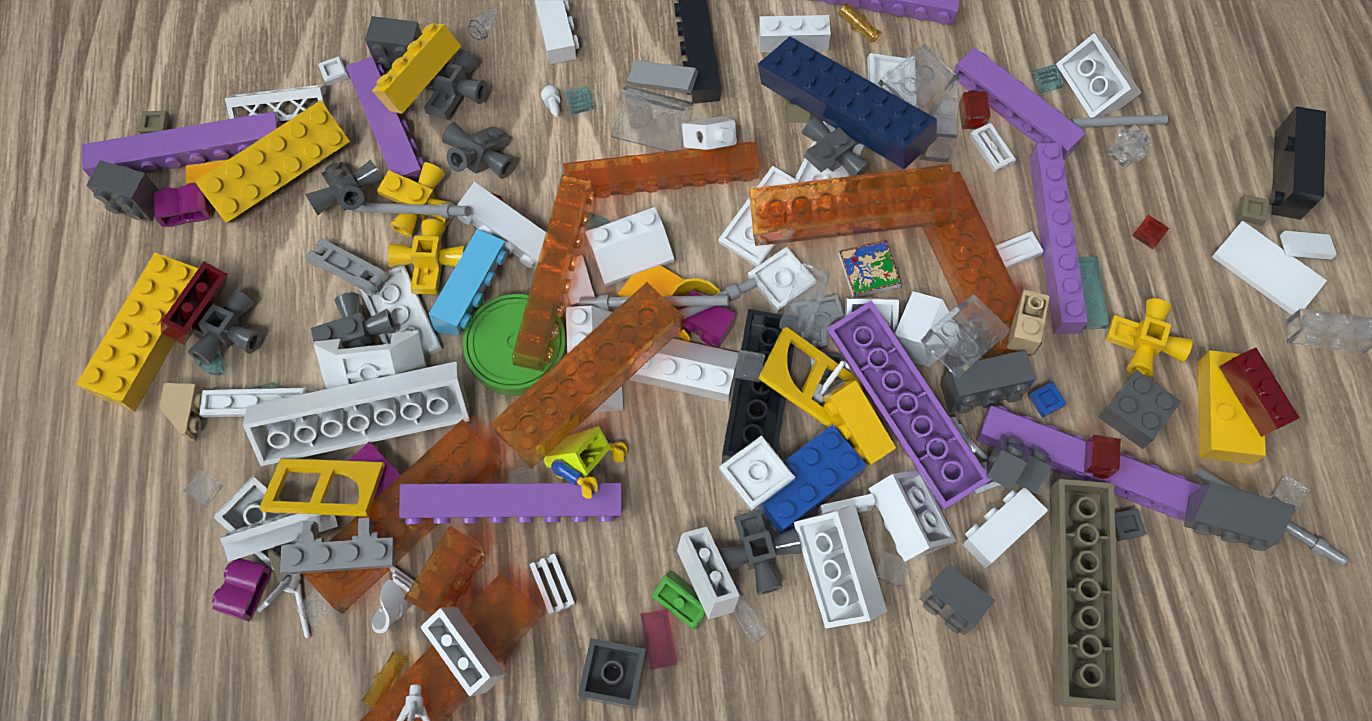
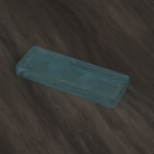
M1078 257L1088 321L1083 329H1106L1109 323L1098 257Z

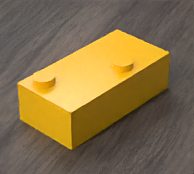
M1209 350L1198 361L1199 458L1253 465L1266 456L1265 435L1260 436L1219 366L1240 354Z

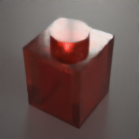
M971 90L963 92L959 102L962 129H978L988 124L991 114L987 91Z
M1101 435L1090 437L1085 443L1084 473L1093 474V477L1098 479H1108L1119 471L1121 439Z

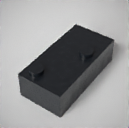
M1296 106L1275 131L1273 184L1269 197V204L1272 205L1271 215L1301 220L1324 197L1326 111Z

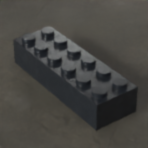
M748 309L721 464L732 458L760 436L766 440L777 454L786 398L759 380L758 377L782 329L788 327L797 333L799 317ZM791 342L787 353L789 374L795 346Z

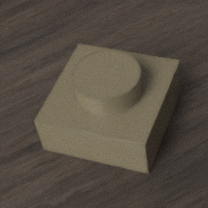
M142 111L139 133L146 134L167 130L169 114L166 111Z
M1244 194L1240 200L1238 220L1263 226L1267 221L1269 200Z

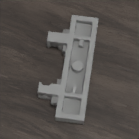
M370 517L358 518V536H352V540L324 542V539L318 538L319 525L315 521L303 522L302 537H297V544L281 545L280 573L288 575L395 567V539L393 537L379 538V533L373 532L374 521Z

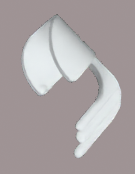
M390 567V571L393 573V581L387 580L381 589L380 601L382 608L377 610L372 621V627L376 633L386 632L417 602L420 596L419 585L396 567ZM401 588L409 594L410 599L408 602Z

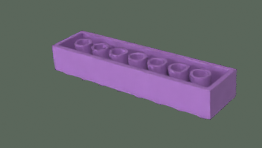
M872 300L827 328L829 337L942 510L991 481L986 477V472Z

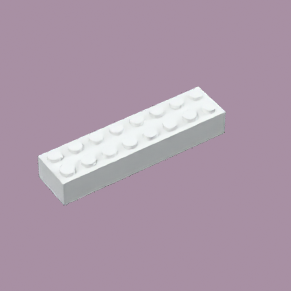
M456 361L246 406L243 426L260 466L278 463L280 458L297 459L368 442L470 421L469 402Z

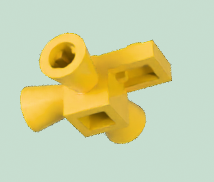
M427 162L423 164L418 183L388 170L377 189L379 195L399 204L441 205L442 203H452L435 198L433 189L446 174L439 167ZM398 214L389 226L405 237H412L417 218L424 221L429 215ZM431 215L446 226L453 219L442 218L440 215Z
M426 219L421 223L422 236H414L412 247L395 243L389 244L388 263L390 267L413 264L414 272L410 288L412 294L437 295L442 265L455 268L467 246L443 249L441 239L446 230L445 224L436 219Z
M1156 298L1148 299L1146 301L1145 318L1140 323L1117 315L1111 318L1105 341L1136 351L1126 368L1129 373L1133 374L1138 370L1147 377L1153 376L1154 358L1161 351L1181 363H1184L1189 356L1193 339L1168 336L1172 325L1165 322L1172 309V305L1169 302Z

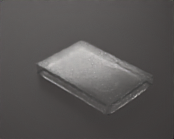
M924 44L881 78L878 84L883 89L921 109L952 83L957 75Z

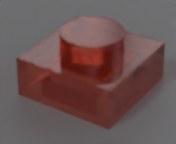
M1148 214L1132 236L1153 250L1169 228Z

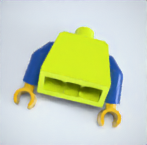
M597 426L563 438L550 453L545 454L544 463L548 468L552 469L558 478H564L575 486L579 484L582 496L591 499L592 490L598 492L597 480L594 477L583 478V476L588 475L608 451H612L613 461L623 462L624 457L627 456V446L623 442L612 444L611 440L605 438L602 430Z

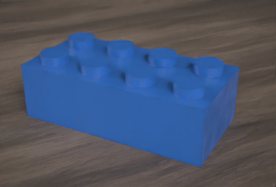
M832 424L783 462L795 476V480L758 508L777 532L782 534L795 526L794 522L805 519L862 475L867 464Z

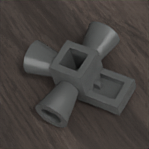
M459 50L453 64L447 62L426 86L435 88V92L424 106L426 114L447 120L462 96L478 104L484 101L487 95L486 81L467 80L466 78L478 65L476 58L471 53Z
M818 115L805 125L802 134L817 143L806 150L804 157L821 173L827 168L834 172L843 165L851 178L857 181L868 171L871 162L853 153L854 147L861 143L849 137L842 129L838 127L833 132H830Z
M453 122L447 126L442 135V142L444 144L455 147L449 149L446 156L448 165L454 171L461 172L468 168L477 174L490 168L500 179H504L514 166V158L495 152L509 146L511 139L498 127L491 126L468 135L457 123Z
M371 159L354 174L349 172L343 162L339 164L333 163L327 166L325 171L321 173L329 187L305 195L318 216L335 201L339 202L344 211L347 209L355 210L366 200L360 188L381 182L383 179Z
M232 290L224 309L212 304L194 333L203 337L188 350V353L205 365H211L219 345L229 348L232 343H235L246 353H253L261 342L262 333L259 330L242 327L238 320L254 305L253 300L238 290Z
M352 292L341 294L334 299L342 318L311 328L314 342L341 339L342 346L346 349L374 346L373 335L396 332L393 317L388 309L366 320L360 313V295Z
M760 510L735 516L734 522L742 547L717 548L728 572L746 563L748 570L755 569L757 595L771 593L783 588L772 564L775 563L776 555L802 553L796 529L793 527L771 539L769 531L765 529Z

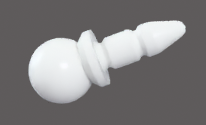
M553 85L545 86L541 92L542 100L545 106L550 108L551 113L558 117L561 101L559 90Z

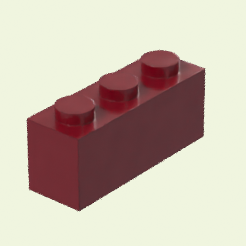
M203 261L162 319L161 333L185 345L197 328L200 320L226 286L227 273Z
M1257 347L1219 366L1261 437L1299 419L1298 414Z

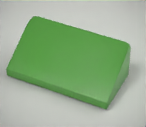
M673 571L664 576L651 595L652 598L693 630L696 629L706 616L695 589Z

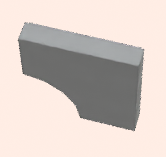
M838 294L792 304L789 307L791 316L799 317L797 334L810 344L814 340L818 350L828 347L827 328L845 317Z

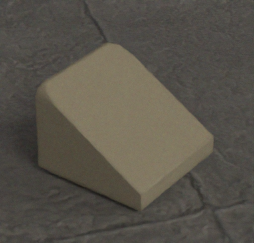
M786 99V122L808 123L810 113Z
M269 548L267 550L278 582L281 583L286 575L280 573L281 554L275 549Z

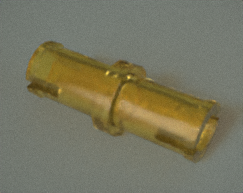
M848 2L839 9L838 15L852 25V30L861 33L870 43L878 39L881 31L867 20V16L858 13Z
M393 651L381 672L375 674L374 678L376 680L361 702L377 710L390 688L393 689L396 683L394 681L408 660Z

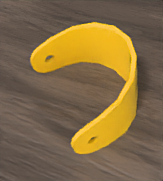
M693 278L685 279L677 284L670 296H686L692 290L713 296L721 291L709 281ZM669 306V314L673 313L675 306ZM678 322L671 325L680 338L687 342L691 341L690 336Z

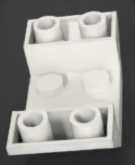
M419 330L393 333L391 343L343 349L341 339L314 342L316 355L327 389L427 368Z

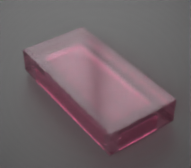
M668 609L641 614L650 670L676 666L677 659Z

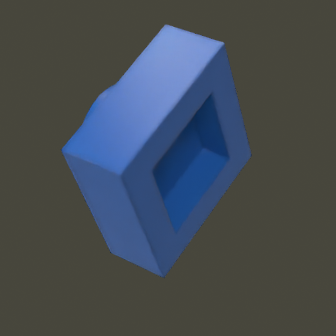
M1053 382L1030 393L1028 396L1042 418L1065 407L1067 404Z

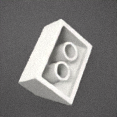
M1095 33L1056 63L1090 118L1100 117L1118 110L1142 93L1107 40Z
M655 207L585 232L589 250L605 286L630 278L631 275L653 267L674 262L663 223Z
M917 470L891 474L869 488L871 494L873 493L875 506L879 509L884 519V525L891 533L897 552L902 556L904 562L918 559L956 542L934 496Z

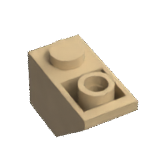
M1023 290L1011 324L1007 344L1008 349L1016 351L1026 350L1028 354L1035 352L1041 343L1050 296Z
M164 383L159 408L181 435L189 441H195L196 435L201 429L199 413L202 390L195 384Z

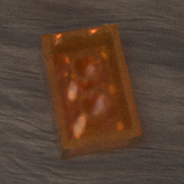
M449 526L404 597V600L430 617L440 608L457 607L456 602L460 595L464 596L471 586L472 581L470 579L474 572L480 571L486 561L485 550L478 541Z

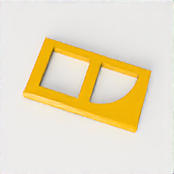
M788 327L783 328L758 379L826 427H830L833 424L837 429L839 426L835 418L830 417L824 407L812 400L825 369L827 368L833 372L839 364ZM790 342L816 360L801 391L792 381L788 370L787 353ZM842 368L837 376L845 382L856 380L863 391V387L856 376Z
M280 458L260 504V509L262 512L368 517L385 468V463ZM289 472L321 474L310 502L277 501ZM335 474L349 477L358 485L359 500L357 504L324 503Z

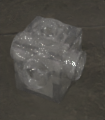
M1133 125L1127 131L1123 129L1115 136V141L1108 154L1126 169L1135 160L1140 162L1150 152L1147 148L1153 140L1148 137L1145 131Z

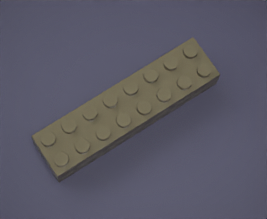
M1058 479L1050 487L1054 705L1104 710L1121 708L1114 483Z

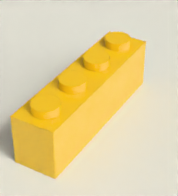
M431 23L422 30L423 34L408 45L407 52L393 62L391 70L377 80V85L372 92L390 112L403 114L461 47L445 24Z

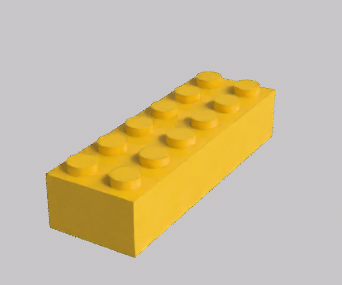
M320 100L196 180L195 183L227 223L350 141Z
M154 252L76 385L90 395L135 412L175 343V340L161 333V321L199 268Z

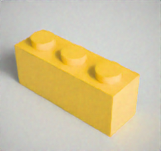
M856 380L847 381L822 397L825 401L824 408L830 417H834L839 425L837 430L845 440H848L851 447L867 465H872L896 449V446Z

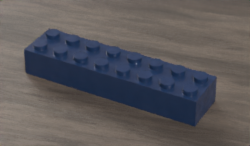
M791 36L758 63L762 85L810 114L818 115L822 121L836 129L839 127L849 137L902 169H906L937 140V118Z

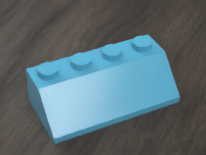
M480 229L475 231L429 312L435 332L460 335L462 329L468 328L472 320L471 313L473 309L481 305L484 298L483 291L486 286L492 285L498 264L502 265L507 257L508 252L506 251L504 240Z

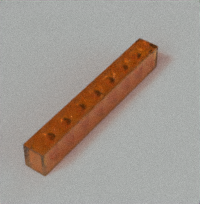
M756 141L736 143L735 145L709 150L692 148L563 163L568 200L583 201L586 198L594 197L607 198L611 195L620 194L628 196L637 192L654 193L663 189L678 190L689 186L703 187L707 184L715 183L723 185L733 181L749 182L759 179L760 169Z
M564 174L561 176L512 354L513 365L544 372L545 364L551 363L553 349L550 348L552 340H557L560 325H556L558 316L563 317L566 302H562L564 293L569 294L572 279H568L570 271H575L578 257L574 256L576 249H581L583 234H580L581 228L587 226L589 213L586 212L587 205L592 206L595 191L591 190L590 180Z

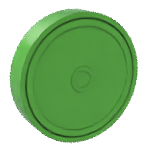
M508 294L488 301L473 314L472 320L464 332L463 352L472 374L484 387L502 395L522 396L544 388L559 374L567 355V338L559 315L546 302L530 295Z

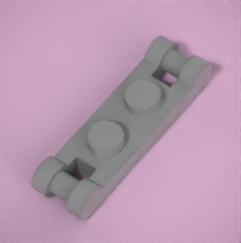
M322 238L316 243L317 247L305 255V259L313 266L321 267L360 288L369 296H373L378 291L377 287L379 284H384L389 278L380 268ZM369 275L372 276L369 281L365 280Z

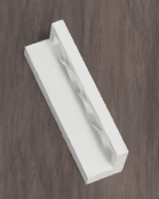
M325 84L235 94L226 97L225 102L229 119L236 118L234 107H244L251 112L248 115L251 116L260 114L256 110L260 104L266 103L274 109L275 113L281 114L278 116L280 121L291 120L300 114L298 113L300 109L305 111L307 108L303 105L308 98L317 97L318 102L321 100L325 105L323 96L326 94ZM303 99L301 103L296 100ZM284 101H291L298 107L293 114H287L280 109ZM273 102H279V104L276 106Z
M286 513L220 534V540L229 562L297 540V537H302L303 522L315 521L319 525L318 533L338 527L335 515Z

